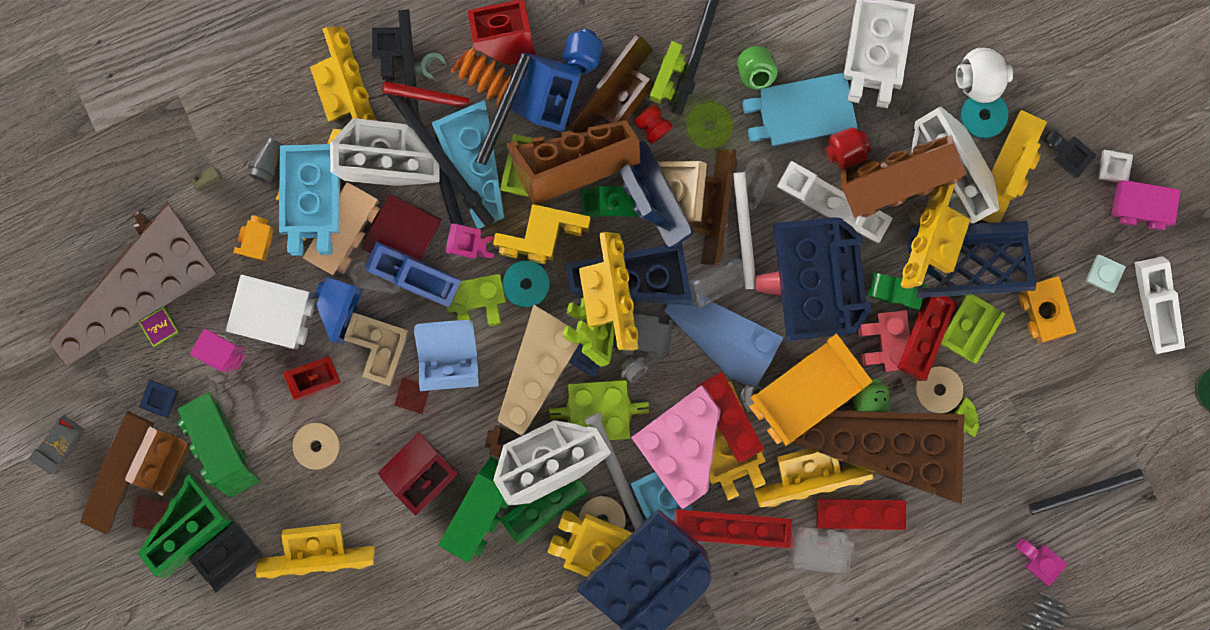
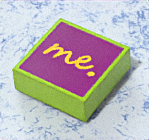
M165 307L138 322L153 347L180 333Z

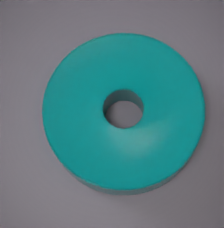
M969 97L961 108V124L975 138H992L999 134L1007 124V105L1001 97L988 103H980ZM980 111H987L989 119L982 120L979 116Z
M517 262L504 275V293L509 301L516 306L523 308L536 306L546 298L549 292V277L544 268L535 262ZM524 279H529L532 282V286L528 290L521 288V282Z

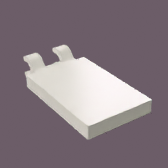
M856 0L843 79L851 80L848 102L859 103L863 87L879 90L876 107L888 109L893 88L901 89L915 4L894 0Z

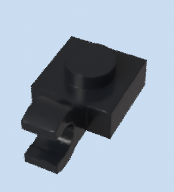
M399 27L372 28L373 59H381L382 80H394V59L402 58Z
M1053 130L1052 132L1049 131L1042 139L1047 146L1058 152V155L1053 160L1074 178H1078L1097 156L1075 136L1067 142L1059 133Z

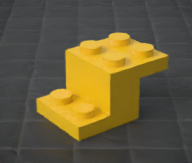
M532 204L525 239L495 233L493 245L496 249H499L498 253L502 256L517 258L518 254L528 256V261L545 265L546 260L553 261L560 227L564 228V233L582 237V232L589 233L591 217Z

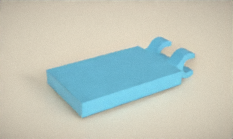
M844 73L760 89L761 98L743 100L744 114L761 111L763 126L749 128L747 131L749 142L770 139L771 147L830 136L850 127L858 129L853 103L847 101L850 88L848 80L843 79Z
M330 144L280 146L279 233L282 235L288 234L287 252L291 253V256H303L304 246L302 238H317V252H320V255H332L331 233H340V178L331 173Z

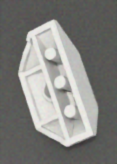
M938 107L915 121L911 153H913V148L916 145L952 135L965 166L967 175L962 176V179L955 183L948 207L970 219V223H975L999 210L995 178L966 127L942 107Z
M354 118L330 143L331 173L344 181L391 186L439 182V164L414 130L407 124Z
M554 420L503 445L493 481L507 505L531 503L581 478L608 457L611 451L597 428L583 427L577 424Z

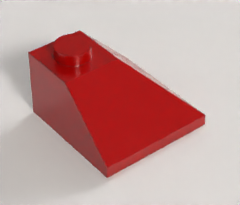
M515 0L467 10L472 42L475 49L506 65L517 64L521 53L525 54L526 52L535 55L524 0Z

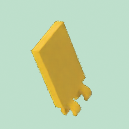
M729 381L728 383H729V385H730V387L732 388V390H733V392H734L736 398L738 399V401H739V403H740V400H739V398H738V396H737V393H736V391H735V389H734V386H733L732 382ZM717 426L714 456L709 475L711 485L720 482L727 500L739 496L733 481L745 475H749L754 489L764 486L766 483L758 465L766 462L762 452L738 464Z
M564 510L558 528L572 533L570 540L567 542L563 537L553 535L547 552L553 556L566 559L563 565L564 568L587 577L632 532L587 513L584 519L581 520L574 513Z

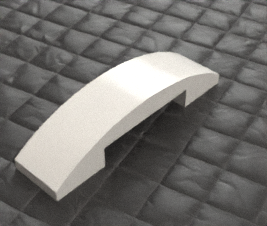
M793 161L789 163L777 185L779 189L827 218H843V221L849 223L856 230L857 234L860 233L861 236L877 244L880 243L893 219L892 217L878 210L872 216H858L854 218L843 191L816 177V174Z

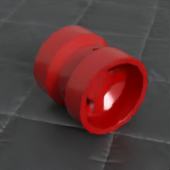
M656 104L648 108L633 121L638 129L645 130L646 139L651 145L659 141L674 128L669 120L661 117V110Z

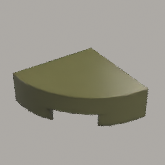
M212 166L202 171L201 176L194 177L192 182L196 191L223 180L220 171Z

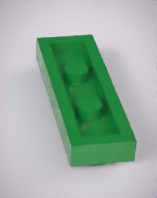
M577 479L531 503L519 505L500 521L519 545L589 492L581 480Z

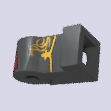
M65 415L62 416L38 449H35L28 459L48 474H57L81 438L84 429Z

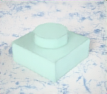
M1099 254L1096 256L1085 282L1112 294L1115 292L1126 266Z

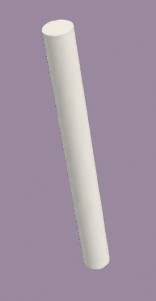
M745 172L733 173L745 289H755L756 275Z

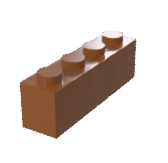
M626 120L588 127V132L584 133L562 132V137L544 140V136L532 138V143L518 145L517 141L507 143V148L522 187L534 205L617 173L627 164L634 166L640 163L639 138Z
M952 135L916 145L913 148V153L910 154L907 151L901 150L891 153L881 163L875 162L874 159L862 163L863 166L855 171H852L851 168L846 170L840 169L841 187L854 218L858 216H872L878 212L879 208L887 205L890 207L898 206L904 203L906 198L915 194L917 196L926 195L932 192L936 186L944 183L945 185L955 184L962 179V176L967 175Z

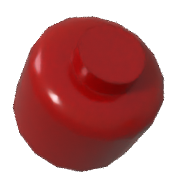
M850 127L832 134L829 138V146L825 147V152L831 164L836 163L840 169L846 170L864 163L867 160V154L871 152V147L864 131L859 132L856 128Z

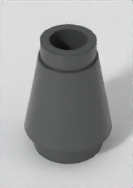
M267 138L249 165L251 170L248 175L259 182L270 184L272 179L276 178L280 160V146L283 145L276 140Z

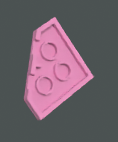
M703 385L631 437L682 510L705 495L709 488L711 463L713 462L716 429L721 409Z

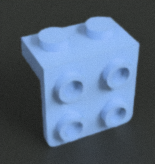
M471 320L415 325L414 335L419 359L420 391L479 386L478 355L474 327Z

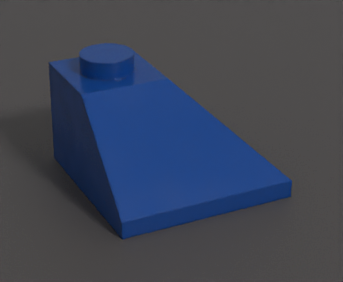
M326 277L325 282H319L314 297L318 299L316 305L330 341L343 345L352 313H355L363 290Z

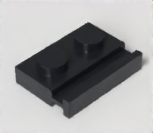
M235 522L189 560L216 593L263 554L256 548L241 526Z

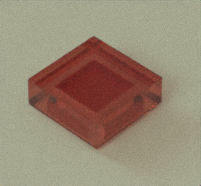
M402 378L394 406L423 414L430 390L420 391L419 382Z
M138 497L132 526L153 530L157 522H160L166 513L169 502Z

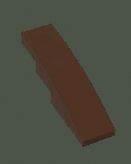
M129 411L126 412L101 467L80 523L104 534L109 533L119 506L124 502L130 483L125 481V477L149 426L153 427L154 422Z

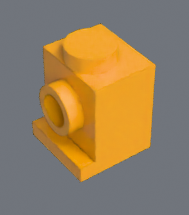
M252 215L251 219L247 221V225H243L240 229L238 242L242 243L241 248L234 247L233 253L266 262L275 228L268 225V219Z

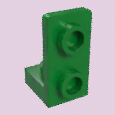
M597 186L581 190L582 215L590 216L591 219L606 216L639 217L633 207L636 204L633 197L629 196L623 187Z

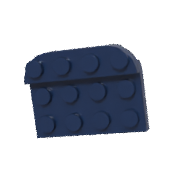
M837 217L773 224L787 341L831 337L836 333L838 336L856 332L861 327V324L864 323L867 314H870L871 302L867 303L860 253V245L863 244L861 234H857L856 230L849 223L843 221V218Z
M657 509L578 585L577 591L620 627V630H665L708 589L711 581V564L707 551L661 510Z

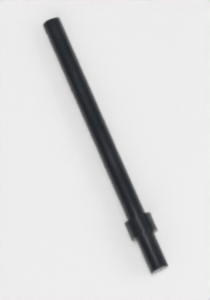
M707 0L683 77L679 78L675 89L678 92L671 111L673 114L683 115L688 96L693 93L696 84L693 82L719 0Z
M387 94L464 197L462 201L469 210L473 209L485 227L491 225L495 219L483 205V198L477 190H472L404 97Z

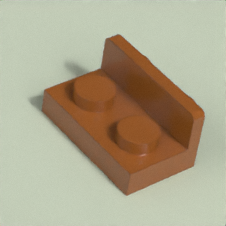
M149 426L125 477V481L167 497L191 444L172 433Z

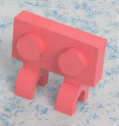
M907 310L876 314L877 323L861 324V327L857 329L858 337L879 335L881 352L860 354L862 366L882 364L883 372L900 370L897 367L910 337Z

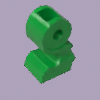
M879 273L872 274L873 281L870 291L867 292L868 297L888 304L897 305L901 303L907 309L918 312L920 310L923 298H917L915 287L903 288L901 286L903 278Z

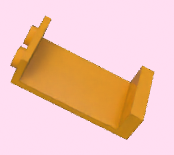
M836 333L812 354L759 393L752 395L750 399L753 404L749 407L759 421L765 418L771 426L767 432L778 445L780 442H783L787 446L873 381Z

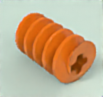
M474 47L466 50L452 68L451 73L460 69L458 75L460 80L469 76L468 86L473 87L479 83L477 93L482 94L488 90L486 99L491 101L498 97L496 107H499L512 74L505 78L506 67L503 66L496 71L497 61L495 59L487 64L485 63L487 58L485 53L477 57V49Z

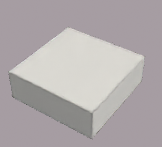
M1103 150L1098 179L1116 183L1122 180L1129 181L1133 155Z

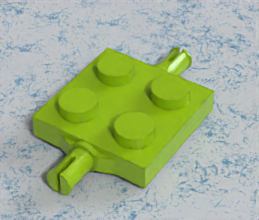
M627 380L568 383L569 400L567 407L549 408L550 420L567 419L568 423L583 427H591L590 424L586 425L584 420L586 417L601 412L603 417L601 422L609 440L630 439L629 424L632 415L649 414V408H646L649 407L648 401L631 403L627 394Z

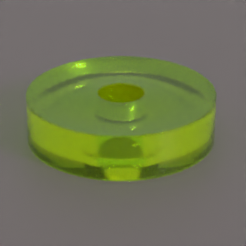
M704 102L697 105L689 113L686 122L688 137L696 146L703 149L721 147L728 141L733 130L731 114L724 106L716 102ZM712 121L715 124V128L708 131L705 129L704 123Z

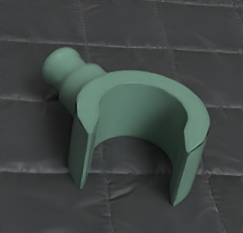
M429 53L423 58L422 62H416L415 73L424 74L430 80L437 81L429 72L430 63L434 60H440L449 68L450 65L441 54Z

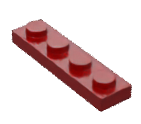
M675 510L674 522L695 541L790 548L792 519Z

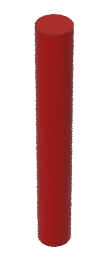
M384 81L382 86V93L448 106L467 108L470 102L468 97Z

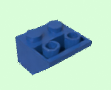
M525 52L532 59L510 109L537 125L564 132L580 79L581 69Z

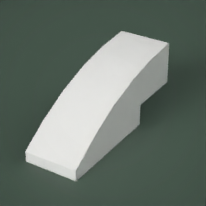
M1163 256L1134 262L1143 311L1155 353L1160 354L1185 348L1178 293L1173 288L1170 262Z

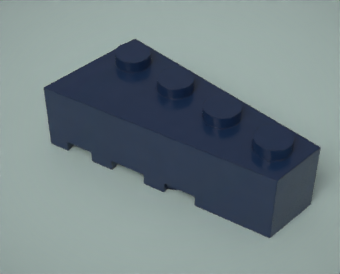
M682 243L673 249L665 245L623 253L625 268L629 274L628 286L630 297L633 302L692 306V296ZM603 257L565 263L572 298H584L579 269L604 262Z

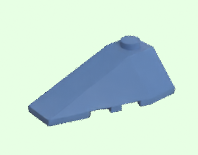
M691 292L692 306L667 304L664 310L666 314L729 378L745 386L748 384L758 385L783 339L782 336Z

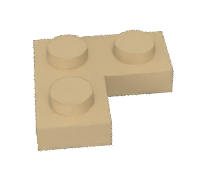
M353 312L344 340L371 349L362 377L388 386L392 385L409 331Z

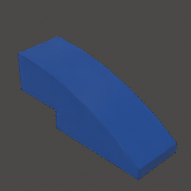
M378 241L375 242L365 264L367 272L447 307H450L461 283L460 279Z

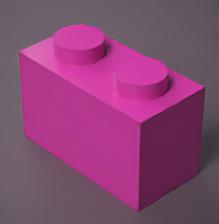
M1122 180L1116 183L1111 217L1118 218L1119 224L1136 226L1137 222L1148 223L1147 228L1165 231L1166 227L1176 224L1181 190Z

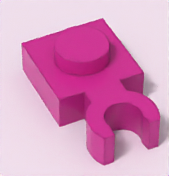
M451 224L445 253L476 259L477 255L484 258H493L494 254L487 252L486 244L494 242L495 237L480 236V229Z

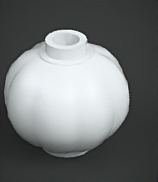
M976 48L970 51L956 70L958 87L962 88L968 97L980 103L993 102L998 99L1006 89L1007 83L1013 79L1011 65H1006L1004 57L990 48Z

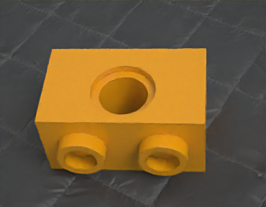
M1059 276L1037 282L1035 291H1023L1018 295L1023 311L1027 310L1030 322H1027L1029 334L1032 339L1036 338L1037 343H1043L1077 332ZM1042 303L1049 304L1052 309V314L1048 319L1043 318L1039 313V307Z

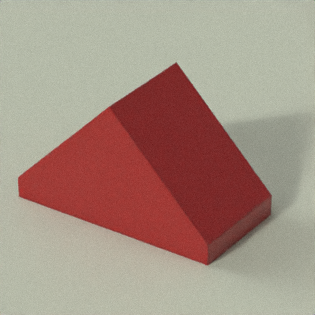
M330 356L283 372L293 399L299 401L341 383Z

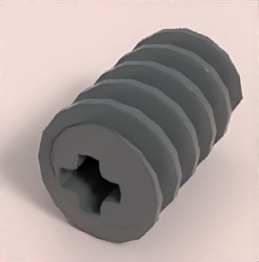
M1039 592V596L1044 600V603H1033V606L1039 612H1028L1027 615L1033 623H1023V628L1025 630H1054V627L1064 628L1065 624L1059 619L1060 616H1071L1065 609L1066 605Z

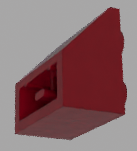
M418 432L377 474L393 494L417 516L460 473Z

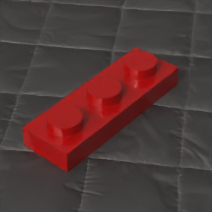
M947 296L925 298L897 367L898 369L918 381L927 380L957 302Z
M723 372L696 385L697 388L703 385L721 409L717 426L738 464L765 450Z
M817 499V528L906 530V500Z

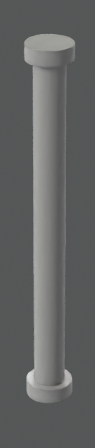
M601 412L592 414L584 420L586 425L590 424L591 427L597 428L611 451V454L605 458V461L633 527L636 530L644 523V520L601 422L603 418Z

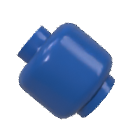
M581 29L580 31L570 33L562 54L564 63L580 68L581 74H588L589 71L595 70L599 65L603 51V42L590 29Z

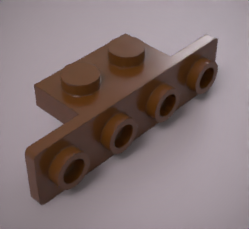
M638 34L633 37L601 81L591 91L585 102L574 113L572 119L567 124V127L573 133L588 132V127L595 126L600 118L607 123L628 121L653 88L655 83L637 71L652 52V47L643 37Z
M721 149L717 151L714 177L706 176L701 221H688L694 234L705 236L701 264L720 265L724 255L723 242L725 230L729 223L727 214L729 202L733 195V173L737 167L736 150Z

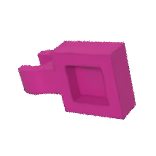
M1023 538L1015 545V548L1030 560L1025 568L1048 587L1051 586L1068 565L1046 545H1042L1037 550Z

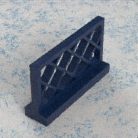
M1027 221L969 224L960 250L966 256L959 263H956L954 272L948 273L946 277L934 270V266L929 264L925 277L929 274L940 283L936 287L923 288L922 285L916 286L917 298L1035 291L1036 282L1028 242L1029 229ZM919 227L910 228L907 245L910 254L912 252L911 245L917 236ZM1008 247H1022L1023 254L1016 260L1005 251ZM979 249H989L995 254L987 262L975 253ZM999 257L1012 265L1005 273L992 265ZM969 259L982 266L975 275L963 268ZM1015 269H1018L1027 276V282H1016L1009 276ZM986 271H989L999 279L995 284H986L979 278ZM958 272L970 281L964 286H957L950 279Z

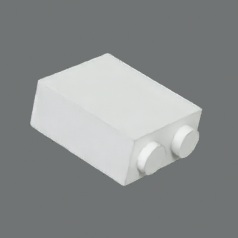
M240 275L226 332L298 350L299 344L304 345L308 333V328L304 327L307 316L311 317L314 311L315 300L312 299L313 293Z

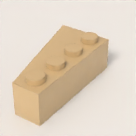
M535 305L532 308L497 420L521 436L527 432L580 344L569 342L563 337L564 327L568 325Z

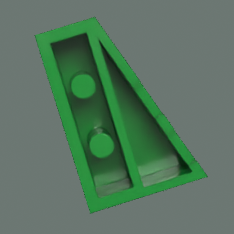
M209 392L177 409L181 416V419L178 420L179 426L186 436H190L193 443L189 445L190 450L197 461L201 460L204 466L201 474L209 486L214 485L226 496L232 498L261 482L258 475L250 471L245 461L248 457L244 449L240 450L233 435L235 432L219 402Z
M490 456L479 471L438 544L439 547L467 563L470 562L474 555L480 557L488 543L483 538L488 531L493 533L501 520V517L497 516L501 507L507 509L509 506L493 481L499 460Z
M191 474L186 476L182 488L176 497L172 498L160 522H157L138 552L139 557L155 577L165 579L233 523V520L197 476Z

